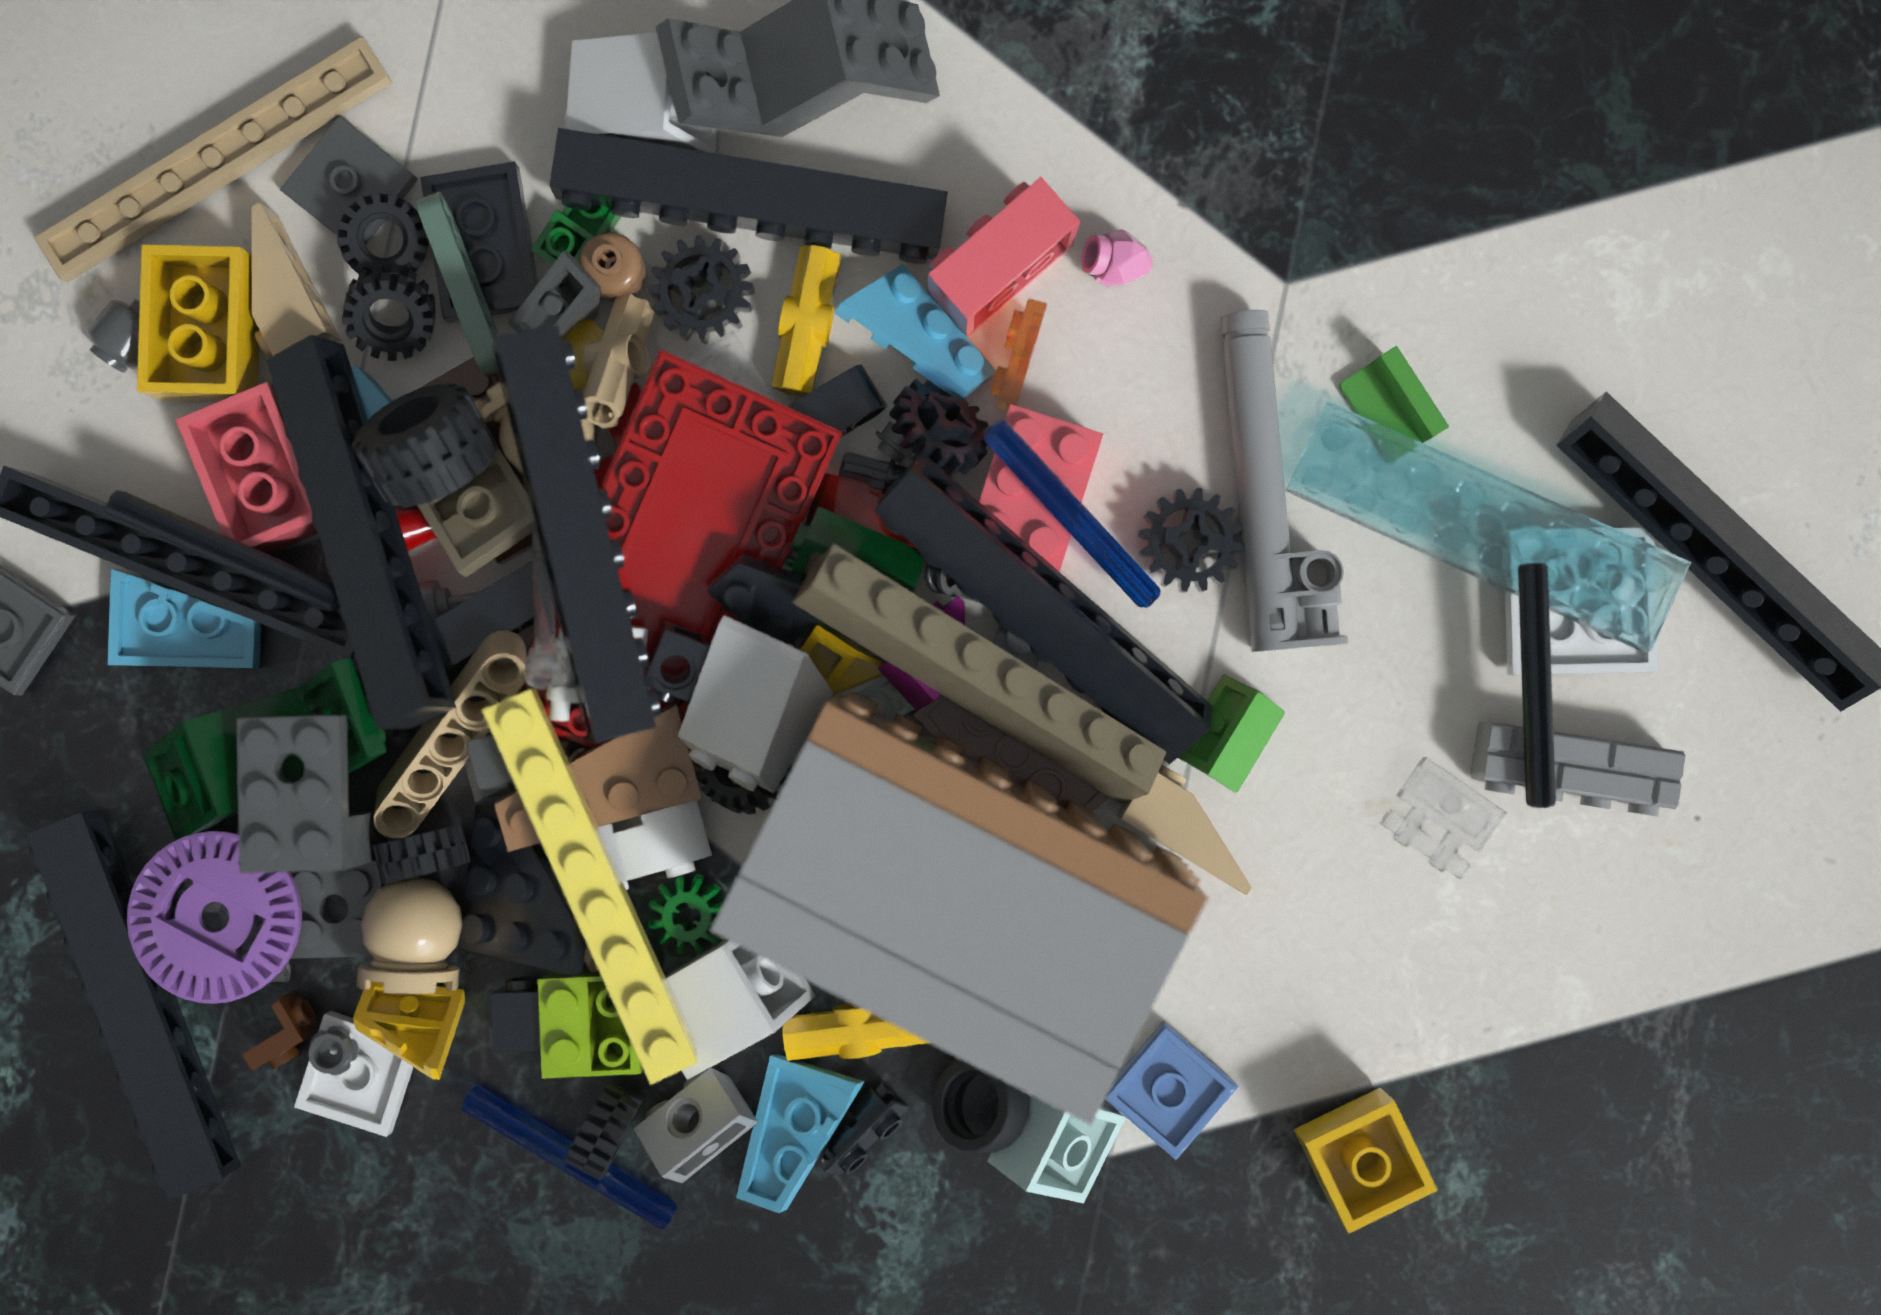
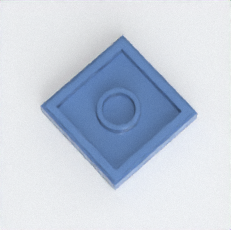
M1162 1021L1117 1074L1105 1100L1177 1160L1239 1086L1166 1022Z

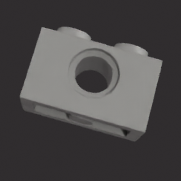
M711 1067L686 1080L683 1085L684 1089L673 1098L654 1105L646 1113V1119L634 1128L635 1133L663 1178L683 1183L758 1123L730 1076ZM698 1111V1125L693 1131L689 1132V1120Z

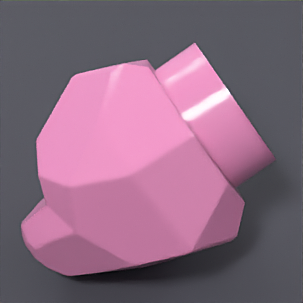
M1124 229L1105 233L1101 236L1091 235L1086 241L1082 253L1083 271L1093 274L1095 281L1107 287L1131 283L1140 278L1141 275H1146L1153 266V258L1147 247Z

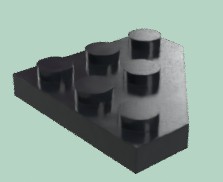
M476 805L469 854L470 862H468L461 918L462 930L458 941V949L569 975L582 973L586 940L546 851H541L538 845L534 844L508 852L495 806Z

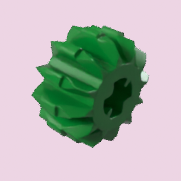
M701 873L695 875L691 887L685 874L675 877L676 889L666 882L662 883L658 890L665 900L653 899L648 905L652 911L662 914V916L655 917L648 922L649 928L657 929L664 926L666 932L659 937L657 942L664 946L672 937L676 939L674 947L676 955L684 953L688 941L695 955H701L704 952L705 944L703 939L713 946H716L721 941L720 935L710 930L718 917L717 912L721 911L726 899L717 902L713 899V896L722 888L718 882L710 886L707 891L702 889L705 875ZM688 902V906L692 910L699 909L701 915L694 921L696 925H691L689 918H680L679 912L686 907L683 903Z

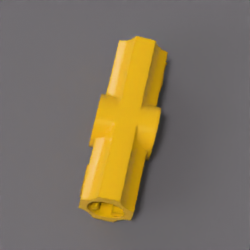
M815 245L800 246L790 296L785 297L780 315L778 338H781L772 377L771 387L773 390L803 397L814 390L822 349L828 345L833 324L834 305H832V300L841 266L840 253Z
M853 1003L835 1006L833 1011L794 1015L782 1025L784 1051L787 1061L838 1055L839 1058L843 1059L863 1058L876 1055L885 1048L929 1043Z

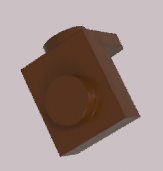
M295 991L281 996L270 1003L284 1029L242 1054L251 1071L268 1062L273 1070L300 1054L296 1045L319 1032L315 1025L316 1015L312 1006L306 999L299 998Z

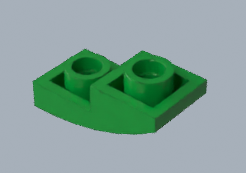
M591 205V209L586 211L565 207L562 212L555 210L531 248V251L551 265L554 264L562 252L568 251L579 263V257L584 245L592 237L601 233H610L621 217L612 214L609 207Z

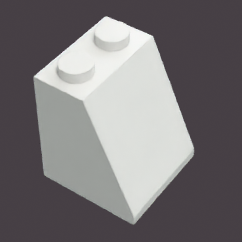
M657 32L572 41L571 61L568 66V100L564 115L565 129L716 153V128L678 124ZM705 69L707 76L711 77L710 73Z
M723 616L717 627L678 737L691 750L688 757L700 766L713 771L718 765L730 771L728 777L740 786L754 791L758 785L774 793L818 720L826 702L833 695V691L806 653Z
M726 938L716 946H712L701 955L694 957L665 975L698 1052V1063L681 1071L688 1080L773 1034L816 996L807 980Z

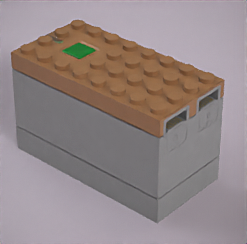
M853 691V693L846 696L842 694L826 702L808 737L809 740L806 741L739 873L740 875L737 877L710 931L1092 1125L1119 1072L1118 1068L1121 1069L1189 937L1188 933H1191L1208 900V896L1198 886L1201 879L1193 875L1194 872L1187 868L1188 865L1182 862V858L1157 845L1152 853L1143 845L1144 842L1138 839V835L1114 823L1110 830L1103 828V825L1098 823L1099 819L1095 817L1096 814L1070 801L1067 808L1056 805L1057 802L1053 800L1052 792L1045 787L1026 779L1022 787L1011 781L1010 774L1008 773L1009 770L998 763L983 757L980 764H977L962 757L966 749L962 745L942 735L935 742L919 734L922 725L899 713H896L893 721L876 712L879 703L858 692Z

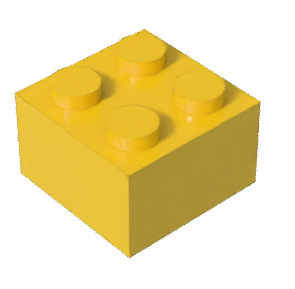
M1381 1088L1293 1129L1335 1217L1348 1234L1438 1191L1395 1100Z

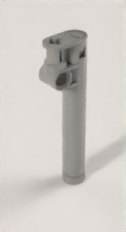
M1246 310L1223 315L1220 318L1222 337H1225L1223 350L1240 525L1243 526V530L1240 532L1241 543L1244 545L1242 553L1252 652L1347 644V636L1340 635L1337 605L1342 603L1340 583L1344 574L1342 562L1335 554L1329 551L1316 550L1291 553L1271 337L1268 336L1270 331L1268 311ZM1312 561H1318L1326 568L1327 580L1321 587L1313 585L1308 580L1306 574L1307 567Z

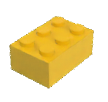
M142 245L137 392L160 401L219 402L258 386L259 344L256 340L255 332L259 331V328L252 316V254L241 247Z

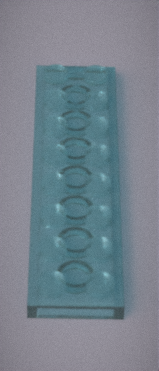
M1329 401L1326 402L1285 489L1286 492L1517 596H1519V566L1524 563H1544L1548 566L1550 611L1643 653L1652 650L1691 562Z

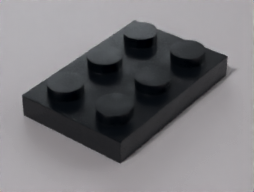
M514 161L420 177L423 197L439 191L447 201L491 315L516 312L538 284L534 254L531 251L532 241L520 168ZM432 250L443 319L448 323L460 321Z

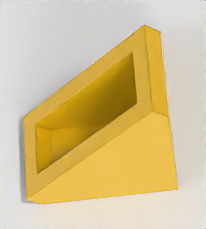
M822 622L809 631L798 650L809 656L833 691L832 696L884 676L878 670L885 662L884 660Z

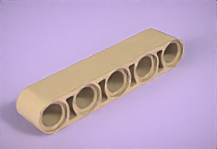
M508 630L496 631L484 639L450 686L456 708L424 722L379 784L376 791L373 818L374 826L382 835L393 839L404 838L411 835L418 828L469 759L467 743L485 737L490 730L482 710L514 697L522 687L527 677L526 645L519 635ZM499 658H508L514 662L509 665H499L493 661ZM478 695L486 698V700L481 702H473L467 699L468 697ZM455 733L459 736L455 738L443 737L441 734ZM426 769L432 772L422 774L416 772V770ZM400 805V806H403V807H405V808L396 809V808H392V807H390V806Z

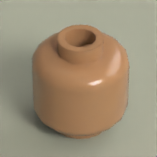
M611 232L601 233L592 237L584 245L579 257V264L601 286L600 298L613 302L616 297L627 293L635 296L643 287L647 276L646 262L637 246L624 235Z

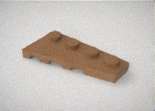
M676 702L662 709L660 716L654 717L656 728L611 739L596 748L593 747L569 762L598 827L702 799L693 763L688 757L689 748L678 737L682 722ZM518 789L495 801V809L508 852L541 843Z

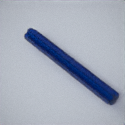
M998 420L992 424L983 435L984 441L1138 607L1148 608L1161 594L1158 585L1007 421Z
M481 1086L472 1088L464 1099L461 1108L465 1113L655 1227L664 1230L671 1222L677 1210V1205L612 1165L609 1166L603 1178L598 1180L565 1163L568 1153L574 1144L572 1141Z

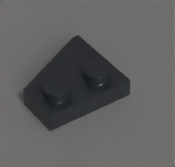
M742 554L713 579L707 589V592L741 623L789 646L793 645L821 622L818 618L793 604L803 584L801 582L803 575L787 569H775L769 566L767 562L746 554Z

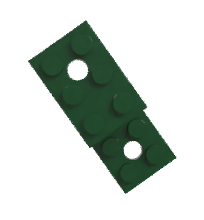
M351 658L330 663L298 688L182 721L142 754L175 841L188 835L205 832L222 820L239 815L237 718L347 716L348 774L387 752L384 746V729H377L375 720L368 708L367 694L361 674L358 670L354 669ZM296 754L288 755L282 762L284 777L293 783L298 782L303 777L305 772L303 760Z

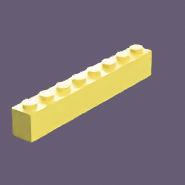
M536 688L482 710L650 1085L698 1063V1052L694 1040Z

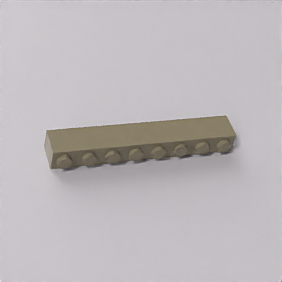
M835 544L814 562L793 604L1116 802L1123 804L1150 793L1165 757V750Z

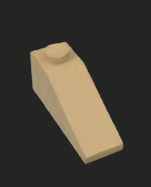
M261 202L251 206L252 316L259 328V331L255 332V337L263 352L270 358L309 335H315L334 342L342 341L279 216Z
M1161 765L1150 793L1125 802L1117 817L1247 896L1252 888L1194 794L1182 788L1187 779L1168 767Z

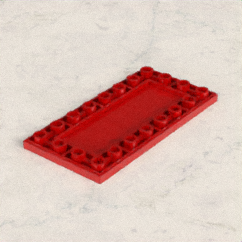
M659 349L599 487V489H606L611 504L612 518L605 519L610 539H618L623 553L624 568L618 569L622 589L630 588L635 602L636 617L630 618L631 626H640L648 629L646 643L648 657L663 620L710 637L711 644L723 616L741 623L707 592L711 581L742 554L763 560L775 569H782L791 550L790 547L799 525L806 517L843 434L838 429L662 349ZM553 596L526 656L527 677L522 687L516 693L518 695L536 688L548 717L551 700L546 699L547 686L549 682H553L556 655L552 654L553 638H559L560 631ZM671 655L662 662L661 668L667 674L678 675L686 670L689 662L680 655ZM677 698L676 704L681 722L683 723L690 702ZM658 699L660 711L673 704ZM571 703L569 721L550 720L556 735L586 747L596 748L609 741L589 744L579 703Z

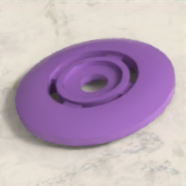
M208 831L188 835L168 844L157 852L138 875L131 891L127 910L128 936L133 952L145 972L159 986L171 994L199 1003L234 1001L262 989L274 980L293 955L298 943L302 923L301 898L291 872L240 873L239 834L229 831ZM189 878L193 881V885L187 888L181 895L176 906L175 918L171 919V909L176 893ZM210 902L222 903L228 909L229 922L221 931H211L202 922V911ZM259 915L263 917L262 927L249 951L241 957L239 949L254 934Z

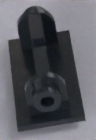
M880 1081L876 1086L870 1084L851 1103L848 1110L858 1122L852 1127L843 1116L818 1158L823 1163H826L829 1159L831 1160L822 1169L825 1173L842 1175L843 1173L846 1175L851 1174L868 1158L866 1150L878 1138L885 1140L901 1126L903 1120L900 1117L910 1107L902 1102L894 1100L890 1102L889 1099L894 1093L883 1081Z

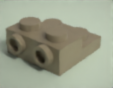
M497 442V450L493 454V459L473 480L443 498L422 505L418 504L419 509L457 572L464 577H468L536 530L524 477L509 463Z

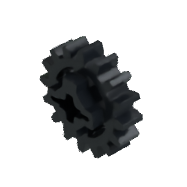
M696 235L695 245L691 248H688L685 242L680 239L677 241L678 254L673 256L665 250L661 253L666 262L665 268L652 267L651 269L652 274L660 281V284L649 286L648 292L652 297L661 299L652 308L657 316L668 314L663 324L669 331L676 329L680 325V336L685 341L692 337L693 332H697L702 344H708L709 334L714 331L724 340L727 338L725 326L731 324L738 329L743 326L737 316L739 311L751 313L753 309L751 304L744 299V296L754 294L755 287L751 282L742 281L751 274L748 264L735 266L741 257L738 250L733 248L724 254V244L719 238L715 239L711 248L706 247L701 235ZM698 261V264L685 270L682 269L687 264ZM722 266L732 276L733 290L720 283ZM705 281H707L712 290L711 293L702 292L699 299H697L692 289L694 286L702 288ZM671 289L684 298L681 306L683 309L682 314L673 305ZM719 309L723 311L719 315L705 320L706 315Z
M915 379L909 387L905 386L893 401L894 407L890 410L889 416L896 420V422L891 427V430L894 433L903 435L905 439L900 443L902 449L912 448V451L915 453L914 460L923 452L937 466L943 467L950 477H953L958 470L963 475H966L987 455L988 450L986 447L991 443V438L983 432L989 427L988 422L977 419L976 414L980 411L979 407H969L966 398L957 393L952 397L928 379L924 384Z
M1196 488L1190 499H1186L1182 489H1177L1173 495L1174 503L1171 504L1162 496L1156 501L1160 513L1157 514L1151 511L1145 513L1143 518L1151 524V528L1138 531L1137 537L1148 540V546L1140 550L1138 554L1139 557L1151 556L1153 563L1146 570L1148 574L1155 573L1158 570L1164 574L1161 579V586L1166 587L1173 580H1177L1179 593H1186L1190 583L1194 582L1197 590L1203 592L1208 587L1207 578L1210 577L1216 584H1221L1225 581L1221 569L1234 570L1237 568L1238 564L1230 555L1231 553L1244 550L1243 544L1233 541V535L1242 531L1243 526L1239 524L1230 525L1228 519L1235 512L1233 507L1223 511L1217 508L1221 498L1220 495H1214L1207 502L1203 500L1202 488ZM1185 510L1182 516V523L1179 526L1162 527L1165 520L1171 514ZM1206 515L1216 523L1220 534L1213 533L1205 522ZM1192 526L1191 530H1194L1193 536L1195 539L1201 540V545L1192 549L1189 556L1187 544L1180 542L1179 537L1189 532ZM1160 547L1168 548L1176 559L1175 568L1166 561ZM1205 554L1218 555L1215 562L1209 568L1196 572L1201 557Z

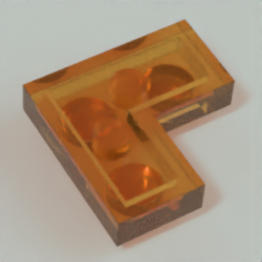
M1028 298L1024 312L1014 310L1004 348L1012 350V355L1008 368L998 366L990 391L991 394L999 396L996 405L997 410L1008 413L1010 404L1017 406L1047 303Z

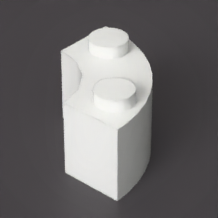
M697 800L598 827L626 890L629 889L628 880L665 870L667 878L676 877L695 871L693 861L712 856Z

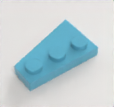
M901 264L842 301L834 314L847 323L853 318L873 332L870 339L884 349L890 344L910 358L912 369L952 397L957 393L966 398L987 383L997 372L904 264Z
M111 568L108 665L260 669L261 623L197 597L122 570Z
M781 1054L770 1055L755 1117L758 1123L752 1129L736 1198L777 1213L787 1210L865 1081L800 1060L787 1061L786 1056Z

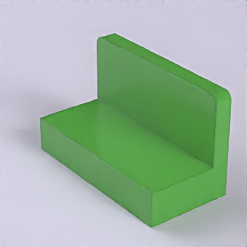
M1397 345L1339 384L1340 391L1388 463L1396 461L1420 444L1449 428L1446 420Z
M1223 674L1207 700L1213 705L1210 730L1182 753L1178 759L1236 793L1255 765L1285 712L1258 690Z

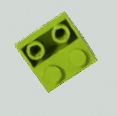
M582 969V973L569 975L550 970L538 979L542 1078L642 1073L641 1062L600 971L591 973L588 969Z

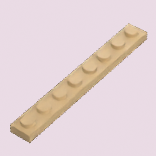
M361 36L35 236L34 239L58 278L70 282L393 82L369 43Z

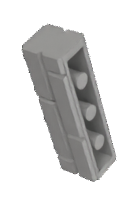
M1479 721L1475 739L1476 749L1473 753L1470 773L1471 778L1486 780L1484 790L1515 794L1516 785L1525 786L1523 727ZM1554 732L1556 801L1562 802L1564 792L1581 795L1580 805L1610 809L1611 800L1629 802L1627 812L1658 816L1659 807L1676 809L1679 805L1680 779L1683 777L1686 755L1684 751Z

